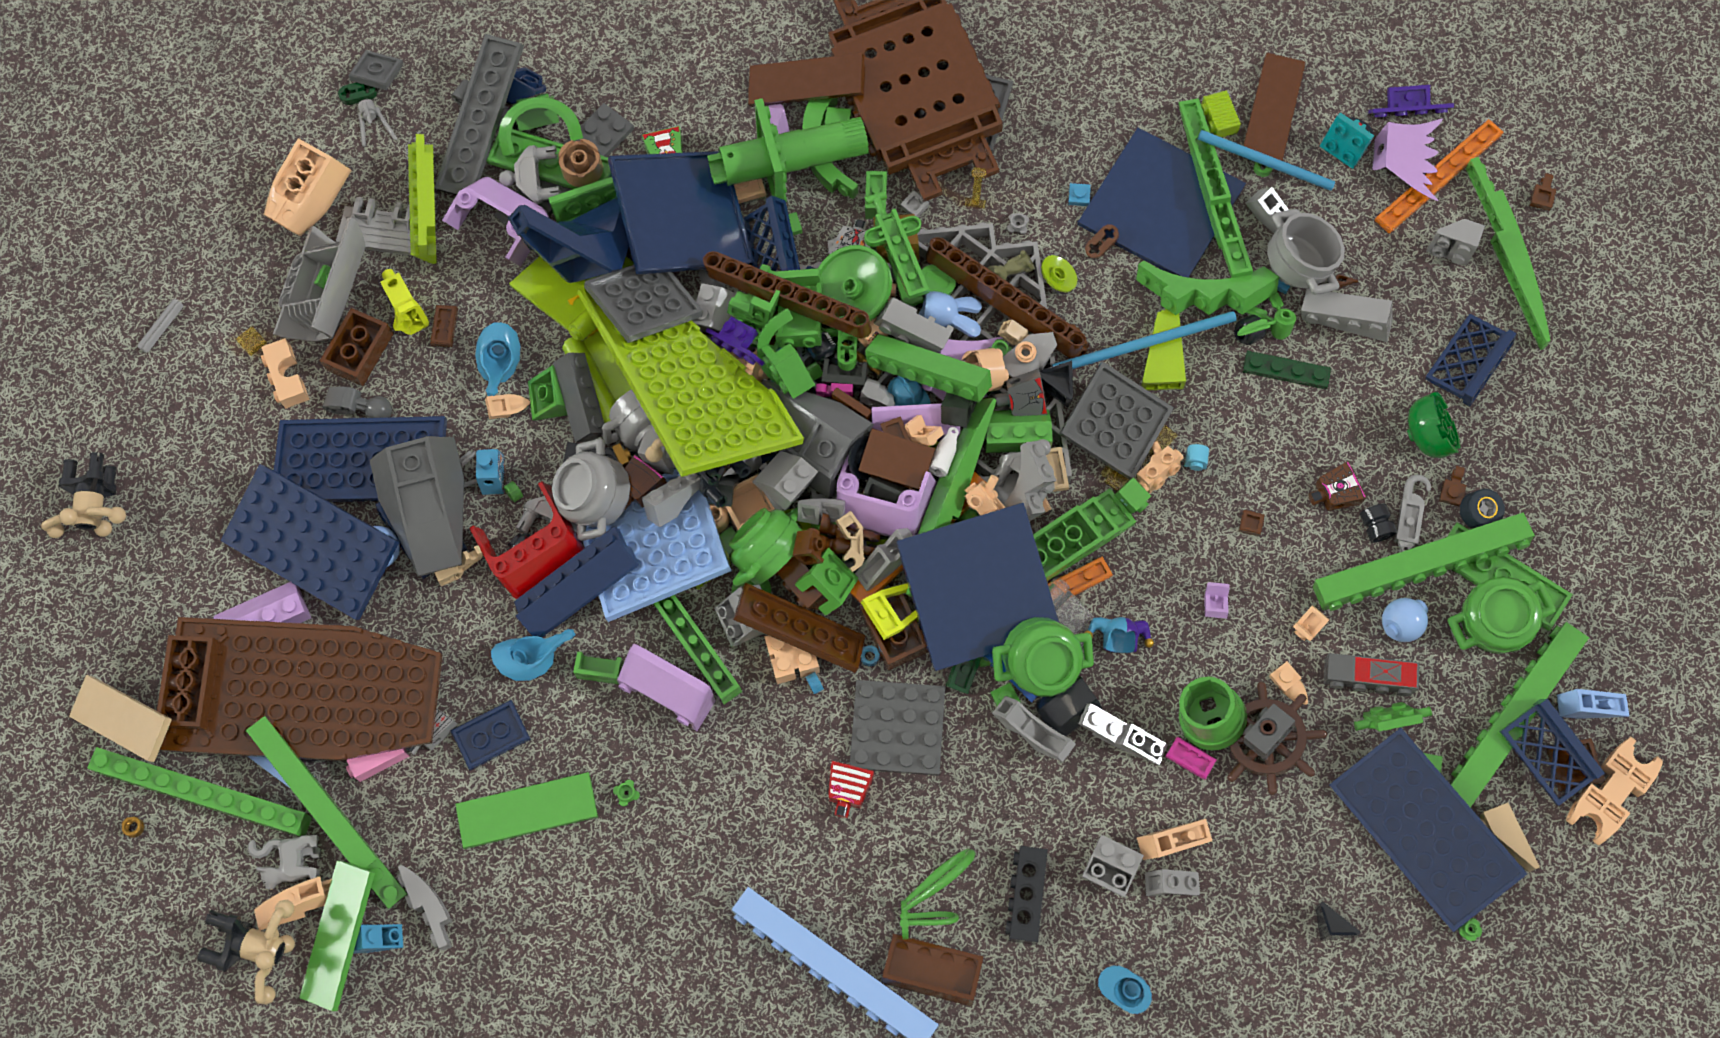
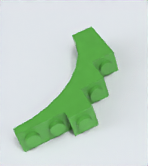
M1143 261L1138 264L1136 280L1160 296V305L1174 315L1179 314L1192 305L1210 315L1226 304L1240 314L1246 313L1277 293L1279 276L1263 266L1253 271L1252 275L1204 280L1171 274Z

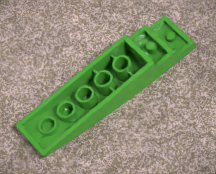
M1110 488L1096 498L1092 497L1082 505L1075 506L1033 534L1047 581L1135 525L1136 520L1121 501L1114 496V492Z

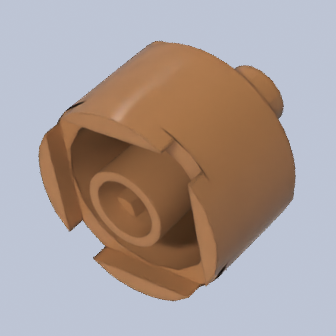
M580 139V141L571 140L564 144L559 151V165L563 177L569 184L575 187H582L597 182L600 179L604 168L600 153L594 143L586 139Z

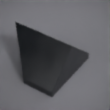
M1072 360L1040 371L1043 389L1067 408L1071 405L1073 399Z
M1323 901L1315 907L1320 941L1354 938L1361 932Z

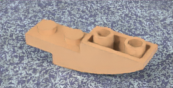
M316 877L294 885L263 902L254 909L259 931L267 929L270 919L275 912V907L281 900L291 901L294 905V912L288 918H281L279 925L306 917V911L325 906L332 879L321 882V878Z

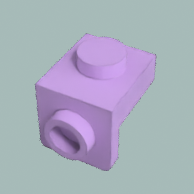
M1207 583L1204 596L1205 617L1227 619L1229 584Z

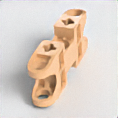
M1631 736L1615 748L1601 765V769L1609 775L1599 789L1593 784L1586 786L1572 804L1566 821L1571 825L1581 816L1592 818L1597 825L1596 836L1593 839V842L1597 845L1602 844L1612 836L1629 816L1630 812L1621 805L1630 792L1637 797L1645 794L1657 778L1663 764V760L1658 756L1648 764L1639 763L1633 755L1635 749L1633 745L1636 740Z

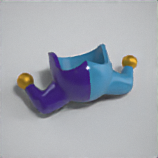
M1095 617L1092 619L1088 630L1084 632L1090 633L1093 638V633L1096 630H1100L1103 633V649L1114 653L1136 652L1140 634L1145 638L1144 645L1151 648L1154 645L1148 622L1144 620L1132 621L1125 617L1114 619Z

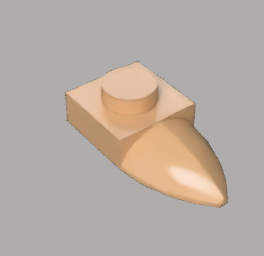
M514 394L487 396L485 399L489 419L510 417L511 414L524 410L530 404L528 399Z
M1285 662L1269 675L1278 688L1291 700L1294 701L1299 694H1304L1307 697L1306 689L1301 682L1302 678L1288 662ZM1308 697L1304 702L1305 705L1308 704Z

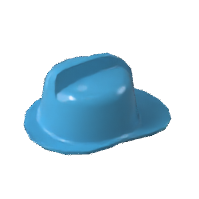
M897 376L888 385V392L894 396L895 406L931 404L929 396L922 388L921 383Z
M1110 966L1101 972L1098 985L1101 993L1107 999L1123 1010L1133 1014L1142 1013L1150 1006L1152 992L1141 976L1122 966Z

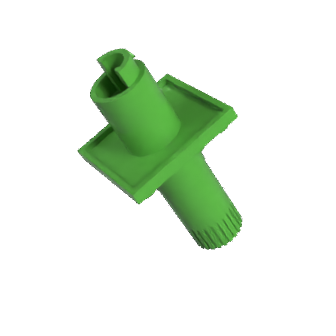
M762 98L754 100L757 139L718 147L719 153L708 155L707 157L714 185L726 182L727 186L767 177L771 195L783 199L787 203V189L785 185L787 173L868 154L869 149L861 117L779 134L777 126L770 122L769 106L764 105Z

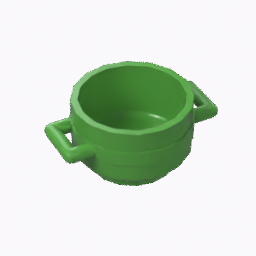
M762 508L738 529L728 544L732 548L730 559L739 570V573L733 579L734 586H740L749 580L755 585L762 584L791 559L797 531H803L796 523L798 520V508L786 514L781 509L768 511L766 508Z
M1502 576L1485 580L1473 588L1462 604L1461 613L1449 617L1448 624L1460 649L1466 650L1473 646H1478L1486 652L1504 654L1518 651L1530 643L1541 628L1542 618L1554 614L1556 608L1542 581H1536L1527 585L1518 579ZM1536 591L1538 592V594H1539V596H1540V598H1541V600H1542V602H1543V604H1544V606H1545L1544 608H1542V606H1541L1540 599H1539V597H1538V596L1536 595V593H1535ZM1460 622L1462 623V627H1463L1464 633H1465V634L1467 635V637L1469 638V639H1467V640L1465 639V637H1464V635H1463V632H1462V630H1461V628H1460V626H1459V624H1458V623H1460Z
M1034 617L1022 621L1009 633L1003 646H997L992 649L994 678L997 682L1013 680L1021 689L1041 697H1052L1065 692L1076 682L1083 668H1090L1094 664L1091 634H1073L1068 627L1050 618ZM1081 642H1083L1084 654L1081 647ZM1002 659L1004 662L1006 672H1003Z

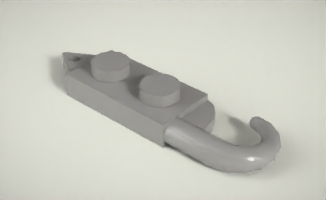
M1422 475L1410 476L1404 486L1397 523L1398 533L1395 535L1394 541L1398 543L1401 552L1405 551L1404 549L1409 550L1419 543L1425 503L1420 496L1412 493L1415 482L1420 481L1426 485L1427 491L1431 490L1429 480Z

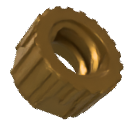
M135 816L127 817L121 824L123 834L131 838L139 837L145 827L144 822ZM136 822L138 825L137 829L130 832V825Z

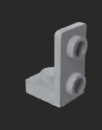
M1161 869L1145 873L1146 896L1153 897L1165 894L1200 895L1198 872Z

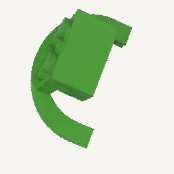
M548 93L534 98L517 100V103L503 117L499 128V142L503 156L515 154L511 131L516 120L519 131L559 123L560 116L567 125L571 140L576 141L583 138L579 121L574 112L564 103L555 100L553 95L549 96Z
M787 308L769 320L762 329L757 343V357L765 362L761 366L764 373L779 385L784 394L789 393L794 399L815 386L813 381L821 377L823 372L817 362L805 367L799 354L791 344L786 345L777 352H774L769 346L774 333L780 327L793 320Z

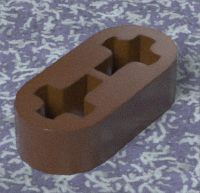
M1110 224L1102 227L1086 244L1085 251L1087 256L1094 260L1101 258L1119 239L1118 229ZM1113 230L1114 238L1111 239L1109 237L1103 241L1106 237L1105 231L1111 232ZM1099 243H1101V245L1098 248L1099 253L1096 254L1094 252L1093 254H1091L1090 247L1092 245L1096 247Z

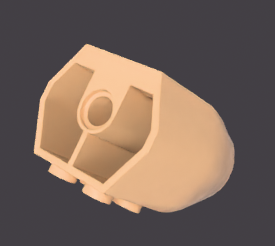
M298 138L272 183L264 215L291 232L302 236L326 214L352 170L328 154Z

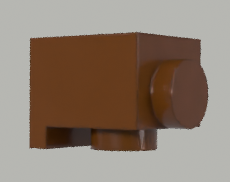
M815 528L797 531L793 556L804 565L820 564L824 561L821 557L824 539L819 536L820 531Z

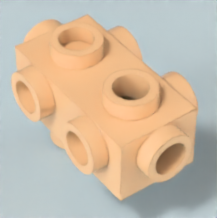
M1155 441L1151 447L1154 455L1150 458V462L1137 473L1138 483L1149 493L1160 489L1169 476L1175 475L1181 467V461L1184 459L1178 450H1173L1169 446L1162 450L1158 441Z
M994 475L990 476L987 484L984 481H981L978 485L973 482L964 490L967 493L965 497L967 498L968 505L973 510L976 509L980 515L1006 508L997 498L998 493L993 490L999 480Z

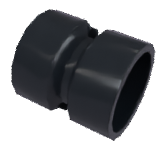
M1387 504L1374 505L1360 512L1359 515L1363 525L1368 527L1366 532L1371 543L1387 540L1398 533L1394 522L1389 520L1391 514Z

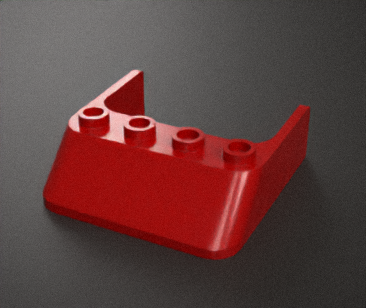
M543 481L539 482L538 485L552 509V521L502 555H496L482 529L474 525L469 527L492 573L515 599L521 597L584 549L583 544L577 538V533L571 522L559 513L554 502L552 487Z

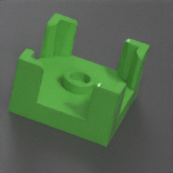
M829 548L825 549L821 554V557L824 559L823 563L810 564V566H813L810 571L801 576L795 583V586L802 592L814 585L828 601L819 606V610L825 616L843 604L859 579Z

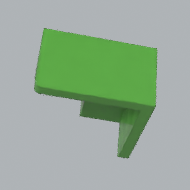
M738 291L735 297L731 298L727 313L763 329L768 321L773 318L777 309L780 291H775L770 303Z

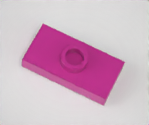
M1176 737L1165 756L1203 780L1207 778L1217 761L1179 737Z

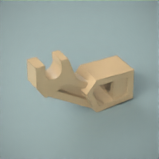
M1012 319L1004 321L998 332L999 336L1015 346L1029 336L1028 330Z
M850 511L835 522L845 539L850 540V548L842 559L844 561L849 558L854 560V565L849 568L853 572L862 566L865 558L863 552V526ZM853 523L857 531L853 536H850V532L847 531L846 527Z
M479 545L475 546L472 552L464 551L462 553V565L434 572L441 587L461 578L464 571L481 560L483 554Z

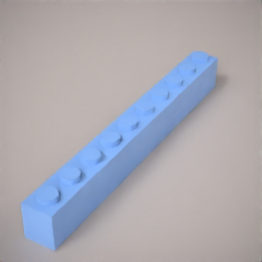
M747 887L732 908L733 913L736 914L733 918L744 926L746 923L753 926V933L762 939L765 936L773 941L771 946L782 953L786 950L792 955L790 959L800 967L802 964L810 968L809 973L819 981L823 977L829 982L828 987L837 994L842 991L849 996L847 1001L853 1006L859 1008L861 1005L867 1009L866 1015L875 1022H878L879 1019L887 1024L885 1029L893 1035L897 1036L900 1033L905 1038H931L938 1028L939 1024L751 888Z

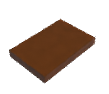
M871 429L858 471L920 490L925 472L929 470L935 448Z

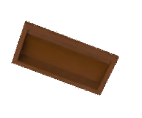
M893 934L881 983L972 1007L984 957L913 938L903 939L901 935Z

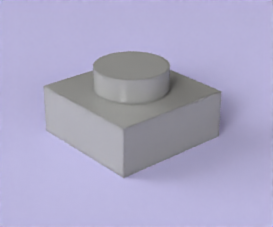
M914 190L900 204V208L907 214H915L917 217L929 207V201L923 202L921 196Z

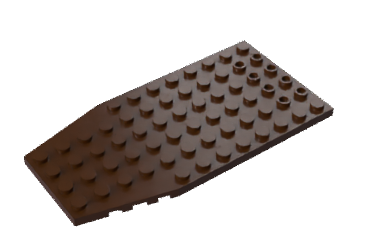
M178 617L176 634L168 635L157 711L172 720L159 751L266 757L246 731L264 716H266L300 759L342 761L432 744L443 654L375 632L363 630L356 626Z

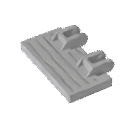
M362 197L356 198L354 207L345 206L336 242L341 241L348 218L352 217L357 221L366 245L365 250L412 256L410 254L409 205L405 219L401 218L403 212V203L401 202L396 203L394 212L376 210L374 218L375 199L370 198L368 200L365 213H361L363 207Z

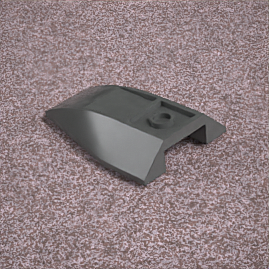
M762 379L760 383L767 389L772 388L776 392L804 437L803 444L775 451L774 453L777 455L780 451L802 457L818 471L814 480L808 486L826 498L832 499L837 490L838 478L836 475L847 458L852 444L858 438L867 436L874 424L840 402L808 392H804L793 399L789 393L784 394L775 382Z
M427 436L384 448L370 459L378 500L416 573L420 577L462 565L464 475L455 438Z

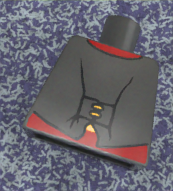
M1039 369L1008 379L1006 381L1008 392L995 394L997 407L1011 405L1013 416L1048 414Z

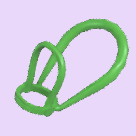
M965 849L951 857L932 872L905 900L901 901L900 926L902 927L903 939H909L908 926L948 925L959 920L958 914L954 912L909 913L908 910L939 892L957 878L974 860L976 855L974 850ZM933 917H948L947 919H920Z

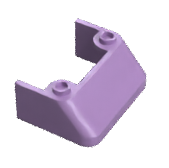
M484 177L458 192L442 221L459 230L469 211L476 205L479 199L508 216L519 205H527L548 217V213L541 206L492 178ZM508 221L506 226L507 233L516 240L506 258L521 267L530 250L522 238L516 234L510 221Z
M847 456L837 481L836 499L845 501V514L851 511L865 530L890 537L896 529L908 528L914 536L919 532L937 482L931 473L926 471L919 492L914 490L902 492L897 504L858 494L859 480L851 473Z
M633 644L628 651L617 679L618 687L629 694L631 691L642 693L672 710L678 716L676 719L678 722L685 726L691 724L693 729L698 731L715 703L711 688L696 677L636 644Z

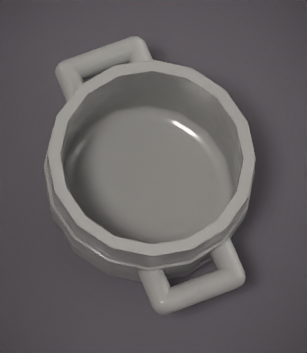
M1298 209L1272 214L1271 218L1277 230L1268 242L1267 255L1272 271L1279 276V279L1293 287L1310 288L1313 294H1321L1339 289V283L1334 276V272L1344 259L1345 247L1336 229L1323 218L1310 213H1300Z
M632 389L621 396L612 406L609 414L611 421L604 423L602 426L603 440L605 444L622 440L625 448L638 452L644 433L653 429Z
M595 439L576 445V454L570 456L557 469L553 478L552 493L559 513L565 519L577 524V538L580 541L602 536L606 533V526L614 523L623 513L629 500L630 482L628 473L623 465L605 455L604 440ZM595 448H596V453H594V452H585V451H587V450H591V449H595ZM586 526L595 527L597 529L586 531Z

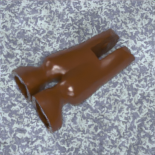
M822 513L819 531L823 535L819 536L824 539V547L821 554L825 549L829 548L834 554L845 555L850 548V540H846L837 524L831 522L829 514ZM853 525L846 527L847 531L850 532V536H853L857 531ZM863 529V541L880 542V534ZM824 535H832V536H835L836 538H835V539H830V538H828V537H826V536H824ZM863 545L864 556H870L875 548Z

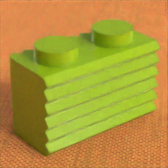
M1225 90L1204 96L1201 107L1204 116L1207 118L1210 133L1219 137L1237 134L1241 123L1228 91Z

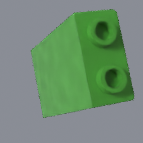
M819 268L777 271L778 277L822 294V278ZM778 306V314L786 308ZM789 310L793 320L778 329V333H776L778 347L783 348L788 344H791L792 347L807 348L821 346L822 323Z

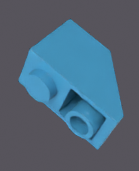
M402 924L361 925L353 954L403 948Z

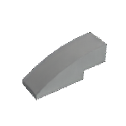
M908 528L896 529L885 544L878 545L855 573L866 591L878 585L902 564L896 541L913 536Z

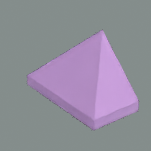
M782 104L766 105L770 109V122L777 126L778 133L789 132Z

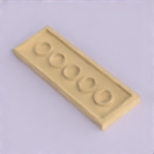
M86 675L69 715L74 720L151 762L155 761L172 720L89 675Z

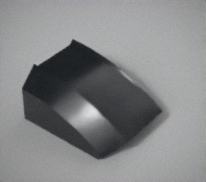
M1079 675L1076 682L1065 692L1052 697H1042L1037 701V712L1046 725L1058 733L1067 736L1081 727L1078 723L1086 704L1091 703L1102 709V706Z

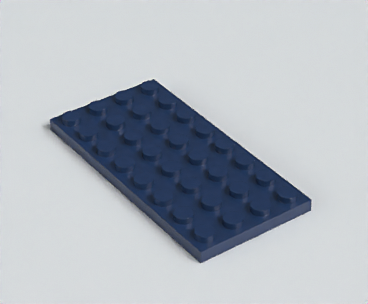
M445 416L280 420L274 471L329 502L379 501L370 459L386 447L427 436L446 437L447 418Z
M259 464L220 540L355 620H360L400 542L262 464Z
M1401 727L1330 784V787L1453 932L1527 875V872Z

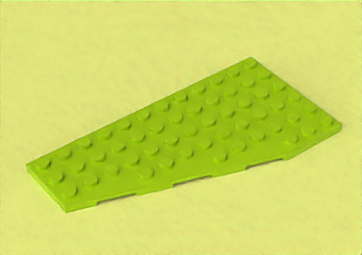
M584 286L578 287L580 299L681 477L803 444L804 437L776 392L772 388L767 389L755 377L745 372L747 369L745 365L725 348L721 349L700 331V327L692 320L628 343Z

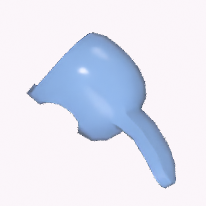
M930 291L928 294H925L919 315L927 319L929 316L936 318L935 323L943 327L950 325L972 338L979 336L981 332L980 325L976 321L958 313V311L979 313L982 304L978 299L974 297L954 299L949 294L938 291Z

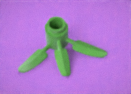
M1277 292L1269 297L1272 307L1277 309L1274 319L1267 316V311L1253 307L1246 313L1250 315L1255 314L1261 320L1242 327L1237 335L1243 336L1270 328L1273 337L1280 340L1285 339L1292 332L1296 315L1289 309H1281L1283 302Z

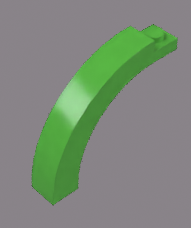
M837 98L809 100L804 113L803 129L824 125L827 107L834 108L838 104ZM831 162L810 167L819 182L831 193L838 188V191L845 197L849 196L854 199L858 195V184L839 171Z

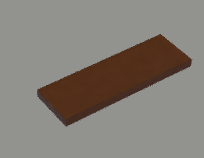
M1266 52L1243 146L1283 161L1306 61Z
M857 53L751 65L749 71L748 105L755 106L754 100L762 98L764 105L863 95L865 55Z
M748 583L744 584L733 620L855 673L858 670L866 635Z

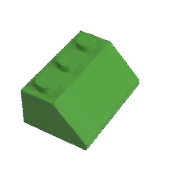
M1047 409V415L1013 416L1011 410L993 411L985 435L986 453L1021 452V445L1040 439L1047 440L1052 447V422L1049 409Z

